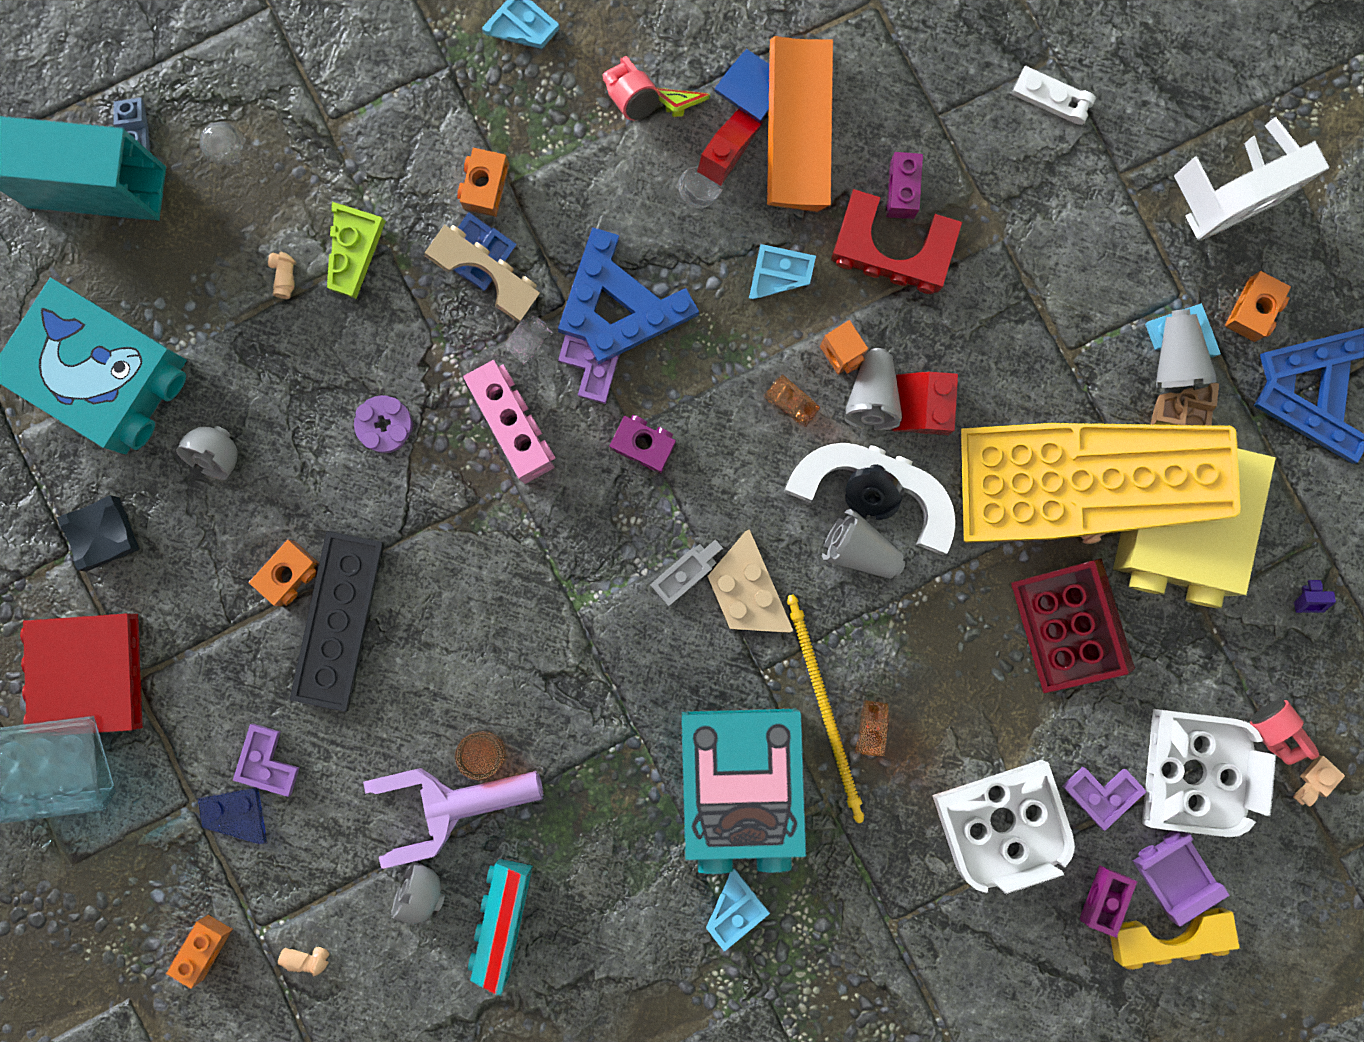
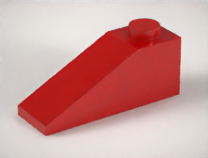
M738 109L717 131L701 154L697 172L721 186L761 128L763 121L759 123Z

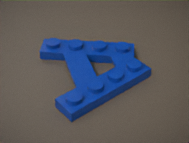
M592 227L558 327V333L585 340L599 365L699 316V310L686 288L660 300L612 262L619 242V235ZM602 290L632 314L613 324H609L595 312Z
M1364 328L1260 354L1267 383L1256 400L1254 407L1352 464L1358 463L1364 453V433L1346 424L1344 416L1351 361L1364 358ZM1322 368L1318 404L1316 406L1294 393L1297 374Z

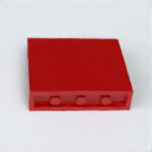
M113 614L23 621L20 638L24 644V656L21 661V667L25 673V685L22 690V696L26 702V714L23 719V725L27 731V737L127 731L143 728L138 614Z

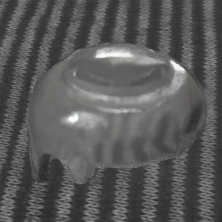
M222 121L210 123L202 131L199 144L205 158L220 166L229 165L242 156V147L246 139L239 127Z
M698 166L687 168L679 178V194L687 205L697 209L706 208L719 198L723 189L715 182L698 173Z

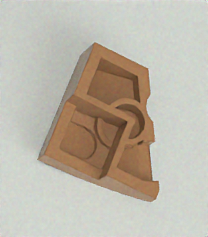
M1211 383L1208 387L1197 390L1188 388L1178 394L1171 392L1159 395L1154 407L1151 425L1211 426L1213 411L1217 407L1219 384Z

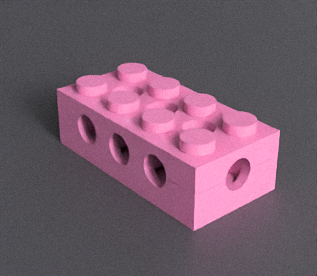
M492 360L464 375L465 382L518 478L526 484L554 469L555 467L551 461L556 458L546 441L540 442L538 436L542 432L531 415H525L524 411L528 410V407L518 390L512 391L511 387L515 383L505 366L501 365L498 367L496 362ZM503 393L499 400L494 401L497 394ZM517 417L515 424L507 426L511 418ZM525 442H531V446L527 451H520L521 446Z

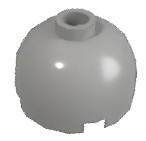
M205 426L188 432L179 443L176 452L191 467L196 463L204 468L201 473L215 479L226 480L237 463L238 450L233 440L229 438L230 433L219 426L214 428Z
M412 862L403 878L407 879L404 881L402 888L399 887L397 890L391 915H393L392 918L395 920L416 924L427 920L434 910L439 912L445 895L440 893L441 881L439 876L432 869Z

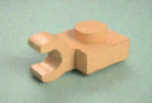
M1319 755L1300 775L1306 783L1295 793L1293 798L1301 805L1306 804L1310 807L1316 802L1319 795L1327 797L1345 775L1326 757Z

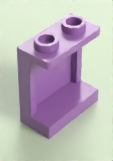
M1171 831L1163 837L1164 841L1155 847L1151 845L1142 849L1138 853L1139 857L1134 859L1133 862L1169 920L1178 926H1182L1228 897L1229 894L1225 887L1214 879L1192 844L1193 837L1191 834L1182 831Z

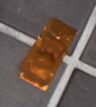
M783 374L777 377L763 396L768 402L776 405L804 427L808 426L820 410L819 405Z
M864 700L858 740L855 747L856 754L877 757L885 756L888 730V703Z

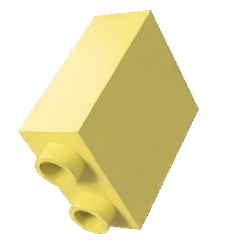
M1237 448L1240 513L1236 518L1122 531L1113 570L1130 573L1129 588L1147 593L1164 595L1167 583L1188 587L1185 601L1211 608H1222L1224 596L1246 595L1276 458Z

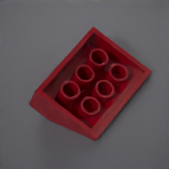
M1102 558L1011 583L1043 693L1127 675L1135 669Z

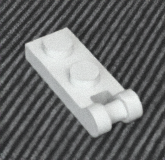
M1027 66L1023 68L1011 94L1079 125L1085 123L1088 117L1087 110L1093 106L1096 96L1091 92L1080 91ZM1070 101L1078 104L1076 108H1071L1068 105Z

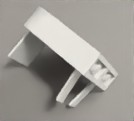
M1275 117L1265 127L1287 155L1264 165L1255 136L1251 137L1245 143L1254 171L1239 177L1214 191L1197 156L1189 161L1174 177L1193 212L1186 215V218L1198 241L1213 236L1280 204L1327 170L1329 167L1316 142L1299 148Z
M1153 709L1145 786L1147 792L1144 797L1142 824L1157 829L1223 837H1235L1248 832L1256 823L1246 818L1248 810L1270 816L1275 755L1254 751V742H1261L1263 739L1258 730L1250 723L1226 717ZM1200 736L1203 744L1201 749L1196 751L1194 740ZM1195 759L1203 767V776L1199 782L1188 784L1183 779V765L1187 761ZM1166 762H1169L1171 765V772L1169 773V775L1164 777L1162 774V766ZM1227 769L1229 774L1228 780L1222 783L1220 780L1221 772ZM1196 795L1197 804L1194 808L1190 809L1188 806L1189 798Z
M1039 760L932 795L956 868L961 877L976 890L988 893L989 887L998 886L1005 893H1009L1064 875L1055 865L1060 864L1065 868L1070 862L1075 848L1074 838L1048 762ZM998 785L1001 791L1000 796L996 800H990L988 796L990 788ZM1030 805H1035L1037 807L1036 816L1032 819H1027L1026 809ZM998 808H1008L1013 814L1014 821L1012 826L1005 832L995 831L990 822L992 813ZM975 823H981L982 833L977 837H972L970 835V828ZM1013 842H1018L1019 851L1014 856H1009L1007 853L1008 846Z

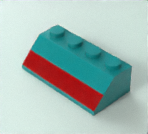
M498 859L495 866L490 865L486 883L491 884L489 895L484 894L480 912L485 913L483 924L478 923L474 936V941L479 943L477 952L471 953L468 964V971H472L470 981L496 995H502L509 981L533 868L532 865Z

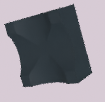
M110 495L87 507L57 517L59 525L70 544L77 571H89L140 550L120 497Z

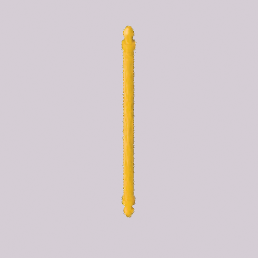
M794 594L789 595L787 604L792 612L789 613L790 619L795 622L794 626L797 629L796 633H798L797 636L799 637L798 640H800L802 653L805 654L804 658L807 661L806 665L809 668L808 672L811 675L810 679L813 682L814 692L817 693L816 697L819 700L818 704L821 707L820 711L823 714L822 718L825 721V728L829 732L827 734L829 739H831L830 743L833 746L832 750H834L836 764H838V770L841 771L840 775L842 782H844L846 796H848V800H846L848 808H852L853 819L857 823H862L864 821V812L860 808L862 801L860 796L857 795V791H855L854 780L851 777L852 774L850 773L848 760L845 759L846 755L843 752L844 748H842L840 734H838V728L835 727L836 723L833 720L834 716H832L833 713L832 709H830L831 706L829 705L830 702H828L829 699L827 698L828 695H826L825 685L822 684L823 681H821L822 677H820L821 674L820 670H818L819 667L817 666L818 663H816L817 660L815 659L816 656H814L813 646L809 642L810 638H808V631L805 628L806 624L803 621L804 612L799 609L797 597Z

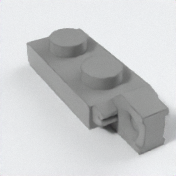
M716 539L705 549L701 544L695 548L693 547L650 585L665 603L670 606L712 570V567L716 564L713 557L723 547Z

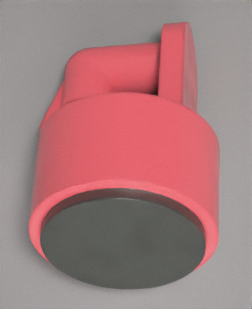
M625 56L620 59L621 64L604 72L603 80L607 85L609 96L623 115L629 120H640L651 114L657 107L660 92L647 74L637 70L630 59Z
M1281 699L1269 703L1251 717L1250 724L1258 730L1263 739L1262 742L1272 753L1281 758L1285 764L1292 765L1307 757L1311 760L1319 757L1315 744L1302 728L1303 720L1287 700ZM1291 736L1299 744L1298 747L1292 750L1284 741Z

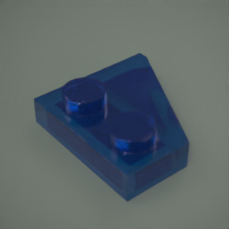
M254 787L198 798L202 828L256 844L267 842L258 788Z

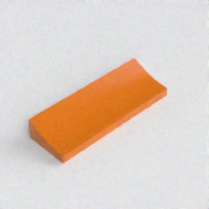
M774 36L770 39L767 205L819 212L831 205L833 39H795Z

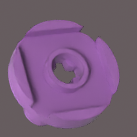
M384 395L375 396L357 408L354 429L358 439L364 446L379 453H390L400 449L405 444L404 442L411 435L413 420L408 408L396 398ZM382 417L385 420L391 421L385 432H382L381 428L376 427V424Z

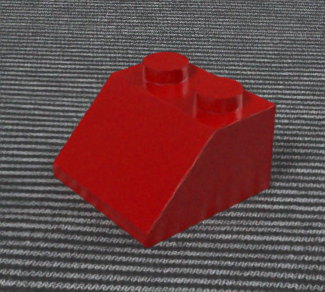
M919 372L896 375L902 419L900 425L893 428L892 431L949 435L955 431L958 374Z

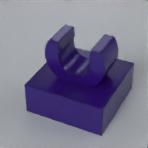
M1308 580V586H1302V595L1294 601L1296 613L1326 612L1336 603L1334 591H1323L1321 580Z

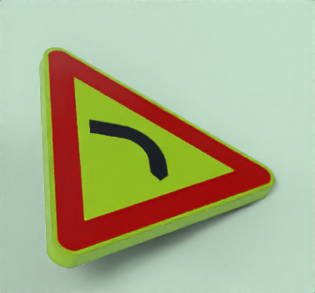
M657 88L660 92L659 101L666 105V112H672V117L684 116V109L710 99V94Z

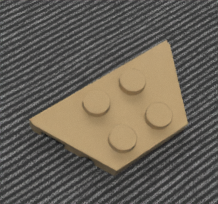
M749 529L744 532L707 576L730 629L792 632L791 624Z

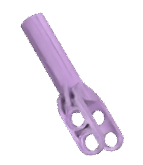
M422 768L363 782L365 793L371 792L374 794L422 783L423 789L420 792L429 834L434 839L396 848L385 855L379 856L381 868L418 861L439 854L459 819L543 799L542 782L537 771L458 790L448 788Z

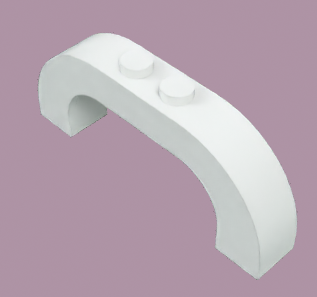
M851 443L830 444L807 455L797 465L788 480L784 493L810 503L814 498L821 479L826 474L835 470L855 472L862 468H869L874 464L882 465L886 471L893 474L904 488V492L913 496L922 508L924 522L916 545L940 555H945L949 551L955 531V513L952 502L943 486L927 472L912 466L913 462L900 456L893 459L885 455V450L876 446H870L868 449Z

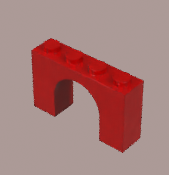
M853 189L831 261L836 262L837 266L844 269H852V267L861 269L865 275L878 278L879 276L890 278V282L896 285L906 286V284L917 286L918 291L926 294L938 293L943 287L962 222L935 214L930 221L922 250L910 259H890L877 250L871 236V227L880 197Z

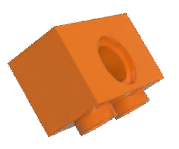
M473 148L471 156L466 157L464 163L465 182L460 183L457 193V199L460 200L464 210L497 217L509 168V162L505 154ZM481 177L489 179L485 186L478 187L475 185L476 181Z
M1259 271L1248 279L1224 327L1253 342L1269 337L1277 324L1274 321L1278 312L1283 311L1289 301L1287 294L1291 286ZM1256 302L1263 306L1264 314L1257 310Z
M850 320L826 334L820 345L821 350L837 374L843 371L849 374L859 368L865 360L864 355L868 351V347Z
M287 540L248 583L272 605H288L298 595L296 590L302 583L307 584L317 574L315 569L319 566V562L296 541ZM289 567L292 571V578L289 582L285 583L281 575L283 570Z
M210 915L198 920L166 974L190 989L204 980L233 929Z

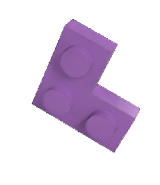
M565 335L558 359L559 363L585 369L578 397L606 404L620 354L598 365L585 340Z
M250 724L233 781L283 796H291L300 767L272 760L281 731L257 724Z
M1082 767L1061 786L1103 831L1109 828L1147 792L1126 769H1122L1103 787L1086 768Z

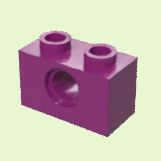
M894 152L889 168L886 217L915 219L920 209L923 154Z
M632 415L631 418L624 416L609 445L610 450L662 474L676 445V440L672 439L673 434L660 427L657 430L647 427L648 422L636 415ZM641 436H648L652 439V445L650 448L642 450L636 446L637 439Z
M1099 865L1079 920L1088 927L1117 938L1137 881Z

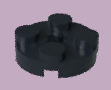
M879 464L855 471L849 477L845 488V501L849 508L864 518L867 515L876 516L875 520L887 519L896 514L904 495V488L899 480ZM869 491H876L880 497H877L875 494L870 496L868 493Z

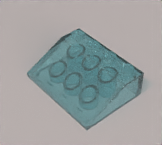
M94 716L0 728V823L103 811L106 809L116 790Z

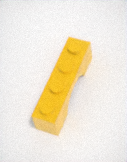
M1223 907L1207 909L1194 917L1186 931L1173 939L1154 938L1147 927L1137 920L1123 922L1117 938L1110 936L1114 960L1120 965L1125 966L1126 969L1142 968L1143 963L1149 962L1165 965L1171 963L1172 959L1181 957L1184 960H1197L1201 958L1200 954L1207 953L1223 956L1229 954V950L1239 949L1234 914Z

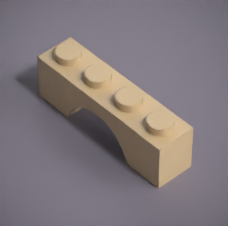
M444 224L425 251L424 256L447 273L462 266H473L485 271L491 277L496 287L497 298L495 307L519 323L540 294V292L535 290L537 285L525 276L522 279L512 273L514 269L505 261L500 259L496 262L489 257L490 251L478 242L473 245L464 239L466 234L456 226L452 225L449 228Z

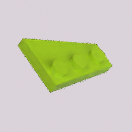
M332 202L334 218L333 226H331L330 230L332 252L329 254L327 288L333 292L357 299L386 221L380 216Z

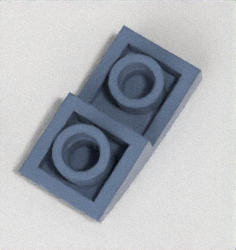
M142 98L114 101V126L125 129L150 152L148 123Z

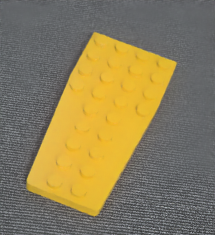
M1042 423L961 429L965 543L1054 540L1236 518L1240 513L1236 430L1231 426Z

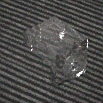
M530 316L519 322L503 347L525 365L530 362L543 341L549 339L553 333L547 328L543 320Z

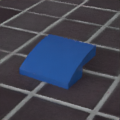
M746 49L717 84L715 93L761 123L769 112L770 64Z
M470 212L467 213L458 226L466 234L464 239L473 245L476 242L483 245L490 251L488 256L496 262L500 259L505 261L516 246L513 241L495 228H490ZM462 266L453 270L484 291L492 281L485 271L477 267Z

